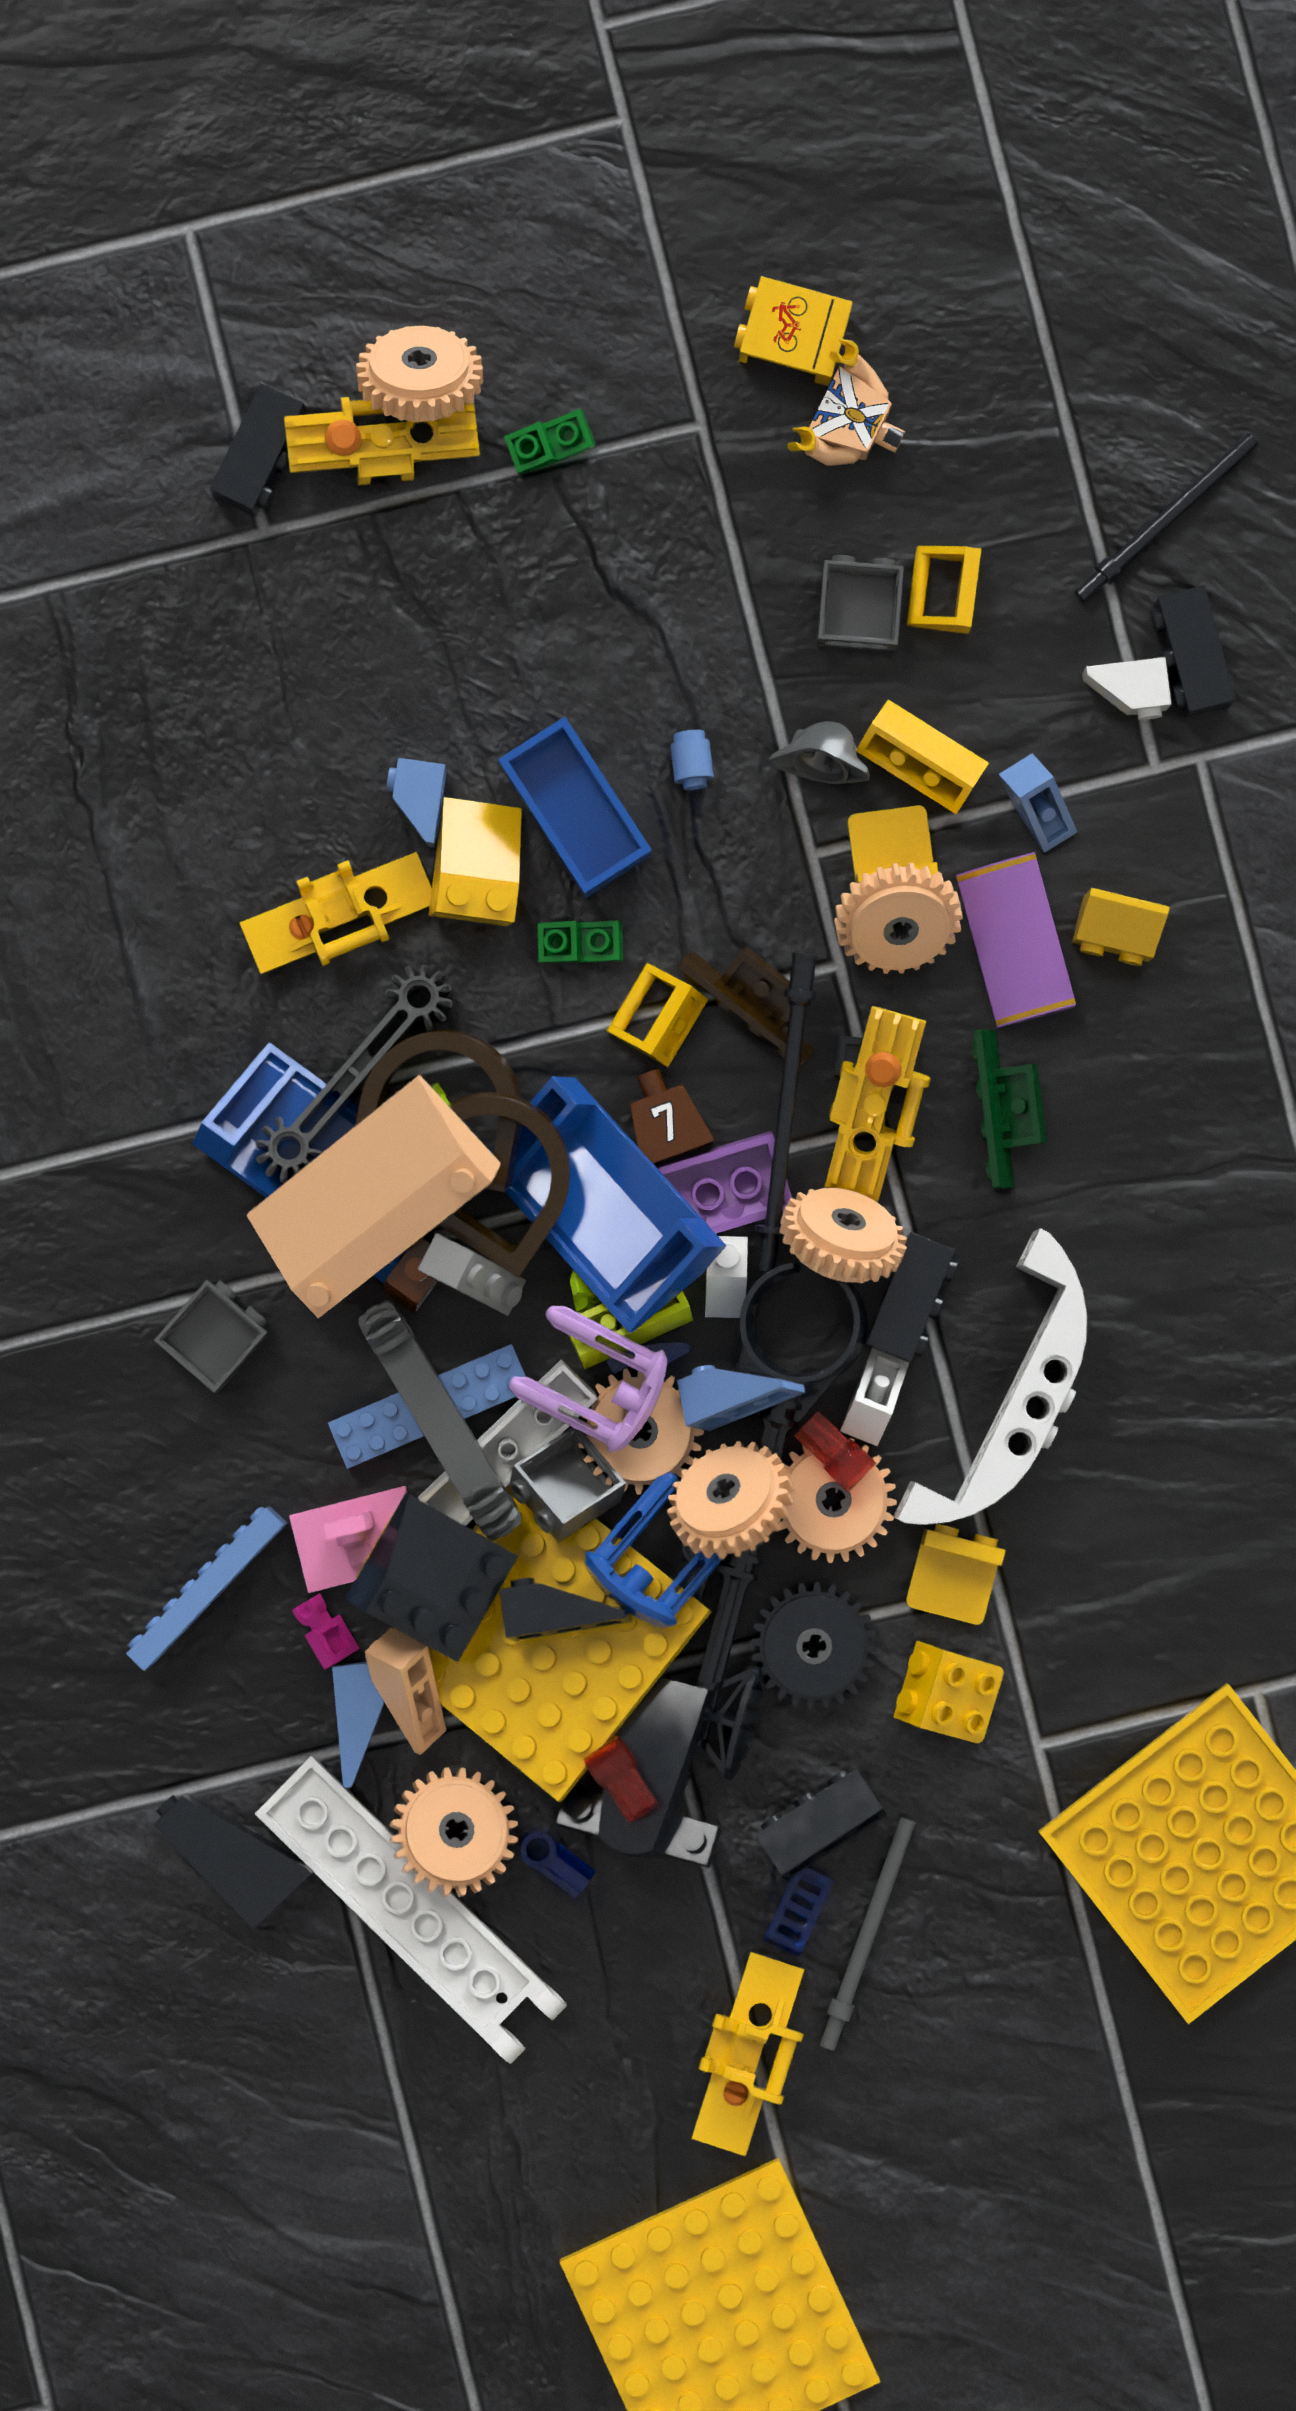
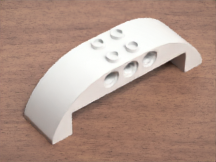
M1041 1228L1032 1233L1016 1268L1057 1287L1058 1290L955 1500L952 1501L918 1483L910 1481L894 1514V1518L909 1524L950 1522L973 1515L994 1504L1015 1487L1031 1467L1040 1449H1048L1058 1431V1427L1054 1426L1053 1423L1059 1412H1067L1074 1399L1076 1391L1070 1388L1081 1365L1086 1343L1087 1313L1084 1295L1076 1271L1064 1250L1049 1232ZM1049 1361L1056 1362L1060 1367V1377L1054 1383L1049 1382L1044 1376V1367ZM1033 1396L1039 1398L1043 1404L1042 1414L1036 1419L1031 1418L1026 1412V1404ZM1016 1432L1023 1435L1026 1443L1024 1450L1018 1455H1014L1008 1447L1009 1438Z

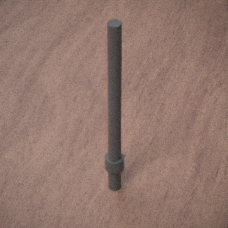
M900 1818L837 1998H832L827 2011L830 2017L820 2042V2046L835 2051L845 2021L849 2022L855 2007L852 2005V2001L916 1824L912 1820Z

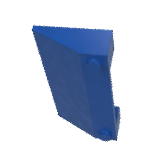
M268 1042L201 1122L192 1144L267 1198L283 1184L280 1182L281 1169L269 1178L265 1171L272 1162L266 1164H258L256 1158L259 1155L269 1152L260 1150L255 1146L257 1140L270 1141L262 1132V1128L266 1125L274 1132L278 1131L279 1129L275 1122L277 1117L283 1119L285 1128L290 1127L326 1086V1083ZM335 1091L305 1125L301 1131L302 1133H309L341 1096L339 1092ZM350 1101L310 1149L324 1152L354 1128L359 1107ZM286 1140L279 1146L278 1154L286 1160L294 1159L299 1155L301 1146L294 1140ZM289 1172L290 1179L294 1176V1172ZM409 1248L373 1276L384 1283Z
M552 1076L530 1103L542 1110L559 1129L570 1157L571 1180L563 1210L546 1236V1239L629 1333H632L701 1276L727 1245L576 1077ZM522 1124L512 1185L505 1193L532 1222L549 1195L551 1168L542 1143L530 1129ZM494 1146L489 1150L492 1154Z

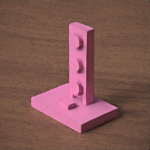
M406 1486L289 1515L308 1593L356 1580L359 1570L392 1514L398 1507L404 1494L408 1493Z

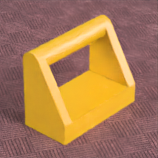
M964 546L916 547L906 625L969 634L972 626L981 548ZM931 558L962 562L955 617L923 616Z
M646 963L606 1031L653 1060L669 1067L709 999L693 986ZM655 979H658L673 988L674 991L646 1038L642 1041L625 1032V1029Z

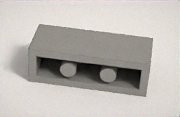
M437 1233L418 1268L421 1272L507 1316L520 1301L522 1288L526 1282L525 1279L515 1277L501 1266Z

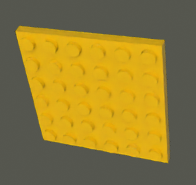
M510 1485L506 1486L521 1513V1524L514 1528L513 1532L507 1536L493 1541L518 1556L500 1589L511 1588L510 1581L534 1578L535 1583H541L624 1610L602 1591L592 1579L584 1564L585 1553L587 1551L595 1552L611 1533V1530L596 1518L558 1543L551 1533H545L539 1527L535 1514L525 1503L521 1504L516 1500L511 1492ZM475 1525L472 1530L486 1537L478 1525ZM619 1538L614 1545H618L622 1539ZM630 1546L612 1568H614L615 1573L624 1578L635 1564L643 1567L654 1578L643 1594L657 1601L674 1580ZM681 1587L677 1594L682 1593L684 1589ZM499 1590L458 1662L428 1647L439 1695L438 1702L558 1802H562L712 1611L692 1596L675 1616L678 1623L672 1627H656L631 1614L632 1622L513 1641L506 1638Z
M1227 1683L1038 1831L1188 2024L1296 1940V1770Z
M779 2157L560 2259L563 2271L627 2411H820L880 2383L876 2369Z

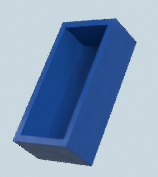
M566 717L558 720L498 759L499 767L585 899L652 856V849Z

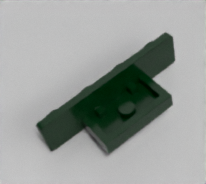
M975 1030V1040L972 1042L971 1049L973 1059L978 1063L979 1071L976 1092L979 1101L983 1105L984 1119L981 1122V1133L984 1141L987 1142L989 1158L986 1160V1174L989 1181L992 1182L993 1189L1013 1188L1014 1177L1010 1148L1047 1143L1038 1065L1027 1064L1000 1068L996 1031Z

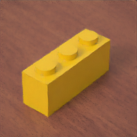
M887 700L856 749L864 757L955 814L958 813L989 764L890 700Z

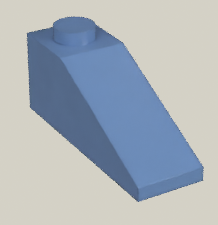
M713 1365L694 1368L692 1375L677 1380L685 1425L707 1431L714 1430L805 1393L804 1385L715 1369Z
M367 1662L336 1664L332 1667L343 1788L352 1787L385 1704L371 1680Z

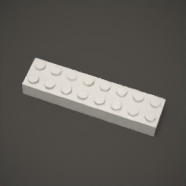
M562 1359L538 1381L587 1408L598 1399L596 1393ZM519 1399L477 1441L501 1482L506 1487L510 1483L514 1464L560 1436L570 1425ZM564 1406L559 1407V1409L576 1418L580 1416ZM446 1471L418 1496V1499L465 1526L473 1519Z

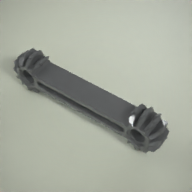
M427 965L421 966L420 976H414L412 967L408 966L405 967L406 981L400 976L394 975L392 982L400 990L387 989L385 995L387 998L398 1002L290 1127L285 1128L283 1119L277 1117L275 1122L279 1129L278 1131L274 1132L266 1125L262 1128V1132L270 1141L257 1140L255 1146L260 1150L269 1152L259 1155L256 1159L258 1164L272 1162L265 1171L269 1178L281 1169L280 1182L284 1184L289 1180V1172H294L295 1175L300 1169L310 1163L309 1158L315 1159L323 1153L320 1150L310 1149V1147L364 1086L377 1062L390 1049L399 1044L418 1022L424 1021L425 1029L428 1032L433 1031V1024L430 1018L434 1017L440 1023L446 1021L445 1014L438 1008H452L453 1002L447 998H442L448 995L452 989L450 984L437 986L443 978V974L440 971H437L428 979ZM415 990H424L430 995L431 999L427 1006L414 1008L408 1003L409 995ZM406 1016L405 1022L374 1057H371L368 1052L398 1017ZM335 1091L339 1092L341 1096L309 1133H302L301 1131L330 1096ZM286 1140H294L301 1146L299 1155L294 1159L286 1160L278 1154L279 1146Z
M389 1300L371 1306L359 1317V1326L367 1342L381 1361L463 1499V1503L476 1525L492 1541L507 1536L513 1532L514 1528L521 1524V1513L512 1496L501 1482L398 1307Z

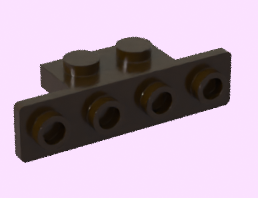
M747 946L742 949L724 974H721L697 953L691 951L678 965L684 972L685 978L694 986L705 988L715 996L716 1003L722 1009L736 1013L746 1021V1026L752 1033L762 1038L766 1037L777 1046V1051L785 1058L788 1027L785 1024L789 1021L791 1005L787 1001L788 997L784 996L785 988L789 989L790 981ZM804 1039L802 1041L800 1058L801 1066L815 1052L814 1047Z

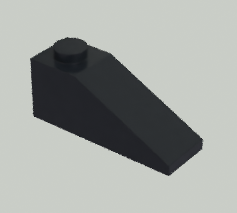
M534 1578L510 1581L511 1588L499 1589L506 1638L513 1641L632 1622L631 1614L622 1609L541 1583H535Z

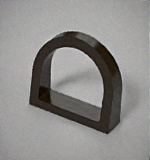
M428 1031L400 1042L377 1062L364 1085L355 1126L384 1103L388 1085L397 1070L413 1056L426 1051L448 1050L469 1057L485 1070L498 1093L522 1098L521 1090L508 1062L487 1042L460 1031ZM504 1116L499 1117L493 1155L501 1165L492 1182L485 1189L504 1192L511 1188L522 1126L516 1120Z
M498 1092L467 1095L447 1104L462 1121L479 1115H499L518 1121L537 1136L547 1153L550 1163V1191L544 1205L516 1245H512L459 1208L438 1225L519 1278L556 1223L565 1205L571 1180L568 1149L559 1129L553 1121L530 1102L517 1096Z

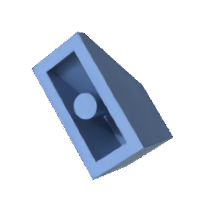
M1033 753L999 774L1012 804L1044 853L1077 833V829L1054 777Z
M398 758L397 768H389L387 791L393 792L392 797L395 804L428 847L436 848L447 775L446 765Z

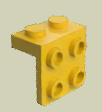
M918 805L857 813L849 817L848 830L855 883L859 884L863 880L862 874L867 873L871 875L877 872V867L879 866L883 869L892 868L893 863H897L899 867H907L909 863H914V868L919 870L924 866H928L931 876L938 872L937 862L933 863L927 812L923 806Z
M937 1523L934 1531L924 1528L906 1597L907 1605L914 1609L975 1625L981 1624L985 1618L998 1565L1002 1566L1006 1550L996 1547L998 1539L979 1534L974 1535L973 1541L959 1538V1529Z
M916 1641L914 1651L909 1658L908 1670L902 1690L897 1697L893 1717L919 1728L973 1743H980L986 1734L1003 1678V1669L994 1664Z

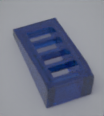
M808 1867L792 1877L763 1940L793 1955L800 1956L834 1880ZM799 1879L821 1889L819 1895L817 1896L798 1887ZM792 1895L814 1904L812 1910L790 1901ZM788 1910L807 1919L805 1925L783 1916L785 1911ZM781 1925L800 1934L798 1940L778 1932V1926Z

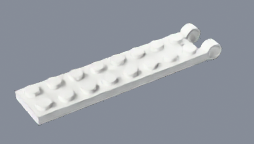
M313 1755L255 1813L265 1825L508 2063L511 2064L525 2050V2047L501 2023L526 1997L551 2020H554L567 2006L566 2002L549 1985L544 1983L452 1891L449 1896L442 1897L440 1886H437L431 1893L426 1892L428 1882L424 1879L416 1885L413 1884L416 1873L410 1870L403 1874L401 1871L403 1866L407 1864L405 1858L394 1859L393 1855L401 1849L400 1844L390 1843L389 1839L395 1835L347 1788H343V1784ZM498 1993H505L508 2000L505 2003H499L496 2000Z

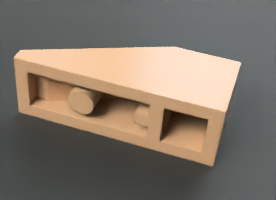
M391 1627L365 1651L367 1664L373 1684L414 1752L421 1755L447 1731L441 1704L438 1702L439 1695L427 1645Z

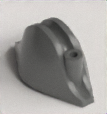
M824 721L813 724L805 730H796L791 744L773 753L769 759L771 766L822 783L846 784L869 781L870 779L868 767L858 758L857 748L851 732L845 726L836 722Z

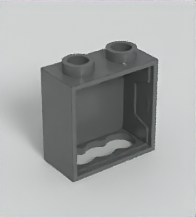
M834 555L832 560H824L817 646L895 652L898 645L904 566H896L895 560L887 558H874L871 563L856 562L855 557L848 555Z
M206 1280L154 1341L211 1391L218 1393L270 1332L263 1327L268 1321L251 1306L245 1311L233 1301L238 1294L221 1280L216 1284Z
M572 1427L514 1464L509 1485L516 1500L521 1504L525 1503L535 1514L539 1527L545 1533H551L559 1543L620 1503L626 1482L586 1435ZM579 1443L583 1445L588 1455L595 1459L600 1469L610 1477L614 1486L606 1484L607 1479L603 1473L597 1476L593 1474L596 1467L593 1462L585 1463L584 1458L586 1455L579 1448Z

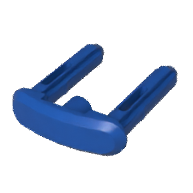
M667 1472L654 1480L622 1520L616 1524L595 1552L587 1551L585 1553L584 1562L592 1579L618 1606L636 1618L660 1628L672 1627L678 1623L675 1616L723 1560L719 1558L716 1552L710 1558H706L702 1551H699L657 1601L643 1594L654 1580L652 1575L643 1567L635 1564L624 1578L614 1572L612 1567L669 1501L668 1497L675 1494L676 1490L673 1484L678 1482V1477L672 1472ZM640 1518L618 1545H614L634 1520ZM699 1566H703L683 1592L677 1594Z

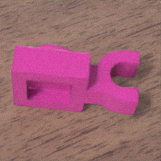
M320 1593L292 1609L297 1620L305 1626H310L312 1631L304 1636L324 1670L360 1649L340 1614L334 1618L330 1617Z

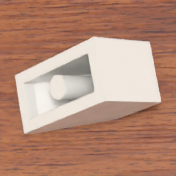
M1165 657L1087 666L1082 673L1083 681L1126 715L1138 714L1139 720L1162 717V711H1166L1171 705Z
M718 1236L727 1246L706 1269L705 1317L740 1318L742 1305L746 1298L748 1237Z
M872 1348L849 1404L840 1432L878 1446L892 1416L909 1362Z

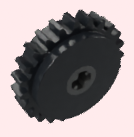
M814 1581L812 1590L806 1591L803 1582L798 1583V1593L792 1594L787 1587L783 1588L785 1599L779 1601L773 1596L769 1599L774 1608L771 1611L761 1608L759 1612L765 1618L763 1624L753 1623L752 1626L760 1632V1637L750 1639L751 1645L759 1646V1652L752 1654L751 1660L762 1661L763 1666L760 1668H762L763 1675L768 1674L770 1677L764 1686L770 1689L777 1685L780 1688L777 1698L780 1700L787 1693L792 1695L791 1705L795 1707L800 1702V1699H806L808 1709H813L815 1700H821L824 1708H829V1698L833 1696L840 1703H843L844 1696L842 1692L847 1689L855 1695L857 1689L853 1683L856 1679L866 1682L868 1678L862 1673L863 1668H874L875 1665L874 1662L867 1659V1653L877 1652V1646L868 1644V1638L875 1636L876 1631L865 1629L864 1626L871 1620L870 1615L859 1616L857 1612L862 1607L861 1602L857 1601L850 1606L847 1603L850 1593L845 1591L840 1597L836 1596V1586L830 1584L826 1592L821 1591L819 1581ZM812 1634L820 1635L818 1637L820 1642L824 1640V1649H817L815 1656L807 1655L809 1650L807 1648L803 1650L802 1648L803 1642L810 1641Z

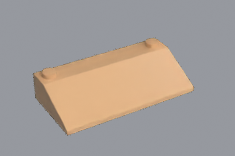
M418 1075L249 1211L247 1217L290 1289L317 1318H320L492 1182L501 1163L429 1084Z

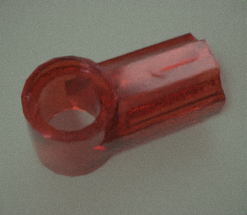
M818 1411L794 1436L824 1465L823 1469L848 1493L877 1464L852 1439L847 1440Z
M618 1735L584 1758V1762L594 1779L603 1789H607L628 1823L642 1818L659 1804L636 1769L637 1762Z

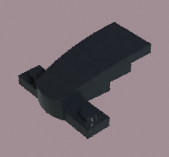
M660 1677L613 1737L603 1794L573 1787L563 1799L556 1824L563 1828L599 1837L609 1847L629 1856L654 1858L663 1855L710 1868L721 1829L719 1826L675 1814L690 1779L688 1770L701 1737L698 1731L711 1693L707 1689Z

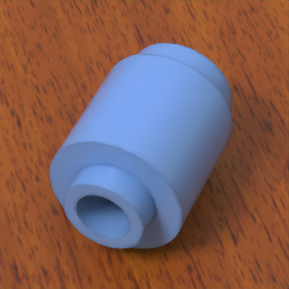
M687 730L673 734L674 743L670 745L675 783L683 784L684 790L706 788L707 781L714 778L710 741L705 739L704 730Z

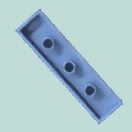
M512 1344L438 1375L464 1419L516 1397L509 1388L510 1380L516 1376L526 1377ZM399 1392L328 1422L347 1469L425 1436Z
M270 1506L265 1507V1509L259 1507L250 1516L252 1522L248 1526L242 1525L232 1535L235 1540L230 1545L228 1543L224 1544L214 1554L218 1558L213 1563L211 1561L207 1562L197 1572L200 1577L196 1581L193 1579L189 1580L180 1590L182 1593L179 1599L176 1597L172 1598L162 1609L165 1613L161 1617H154L145 1626L148 1631L144 1635H137L127 1645L130 1650L126 1654L143 1671L149 1669L288 1524Z

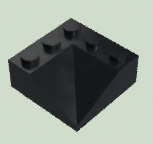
M405 1493L345 1599L371 1616L458 1662L518 1556L421 1500Z

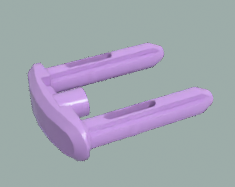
M566 1306L549 1307L546 1312V1318L554 1328L644 1374L645 1380L640 1389L624 1381L620 1382L611 1402L628 1410L622 1422L619 1423L529 1377H513L509 1383L510 1390L521 1401L607 1444L608 1452L622 1450L641 1430L652 1413L660 1395L667 1366V1357L664 1351L661 1349L658 1352H653ZM601 1335L632 1351L635 1355L630 1356L600 1341L596 1336ZM564 1406L595 1422L597 1426H592L564 1412L559 1407Z

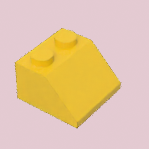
M1091 888L1083 897L1072 943L1081 945L1080 951L1086 954L1103 956L1104 951L1119 954L1118 960L1120 962L1142 966L1143 961L1149 962L1154 958L1170 907Z

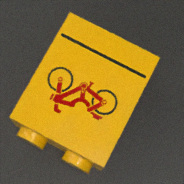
M761 276L758 288L751 286L746 300L745 310L751 311L747 326L740 324L736 335L734 347L740 349L739 361L747 363L748 356L815 374V383L830 386L836 362L830 359L829 353L830 351L840 352L842 343L839 342V339L844 338L853 301Z

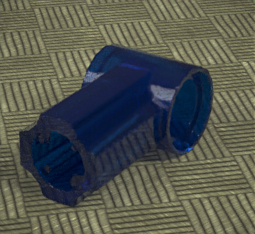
M534 1827L528 1829L520 1839L519 1849L523 1861L537 1869L574 1899L585 1889L596 1873L595 1869L557 1841L544 1828ZM535 1838H542L549 1844L547 1853L539 1858L529 1855L526 1851L528 1843Z

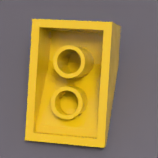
M443 797L429 916L508 926L515 922L520 873L522 808Z

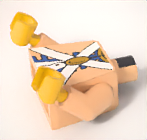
M839 339V342L845 346L843 356L838 352L830 351V359L834 362L845 364V369L839 366L810 427L792 428L793 432H797L800 435L801 443L790 442L787 445L790 451H804L806 455L826 466L853 464L859 459L866 460L874 443L895 453L905 434V431L885 422L892 405L888 400V392L874 369L858 354V346L851 340Z

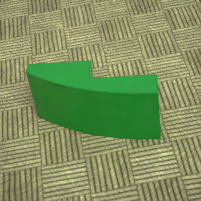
M580 408L549 422L542 423L539 421L504 436L518 474L533 471L596 448L584 411Z
M619 920L537 923L539 963L623 961L622 922Z

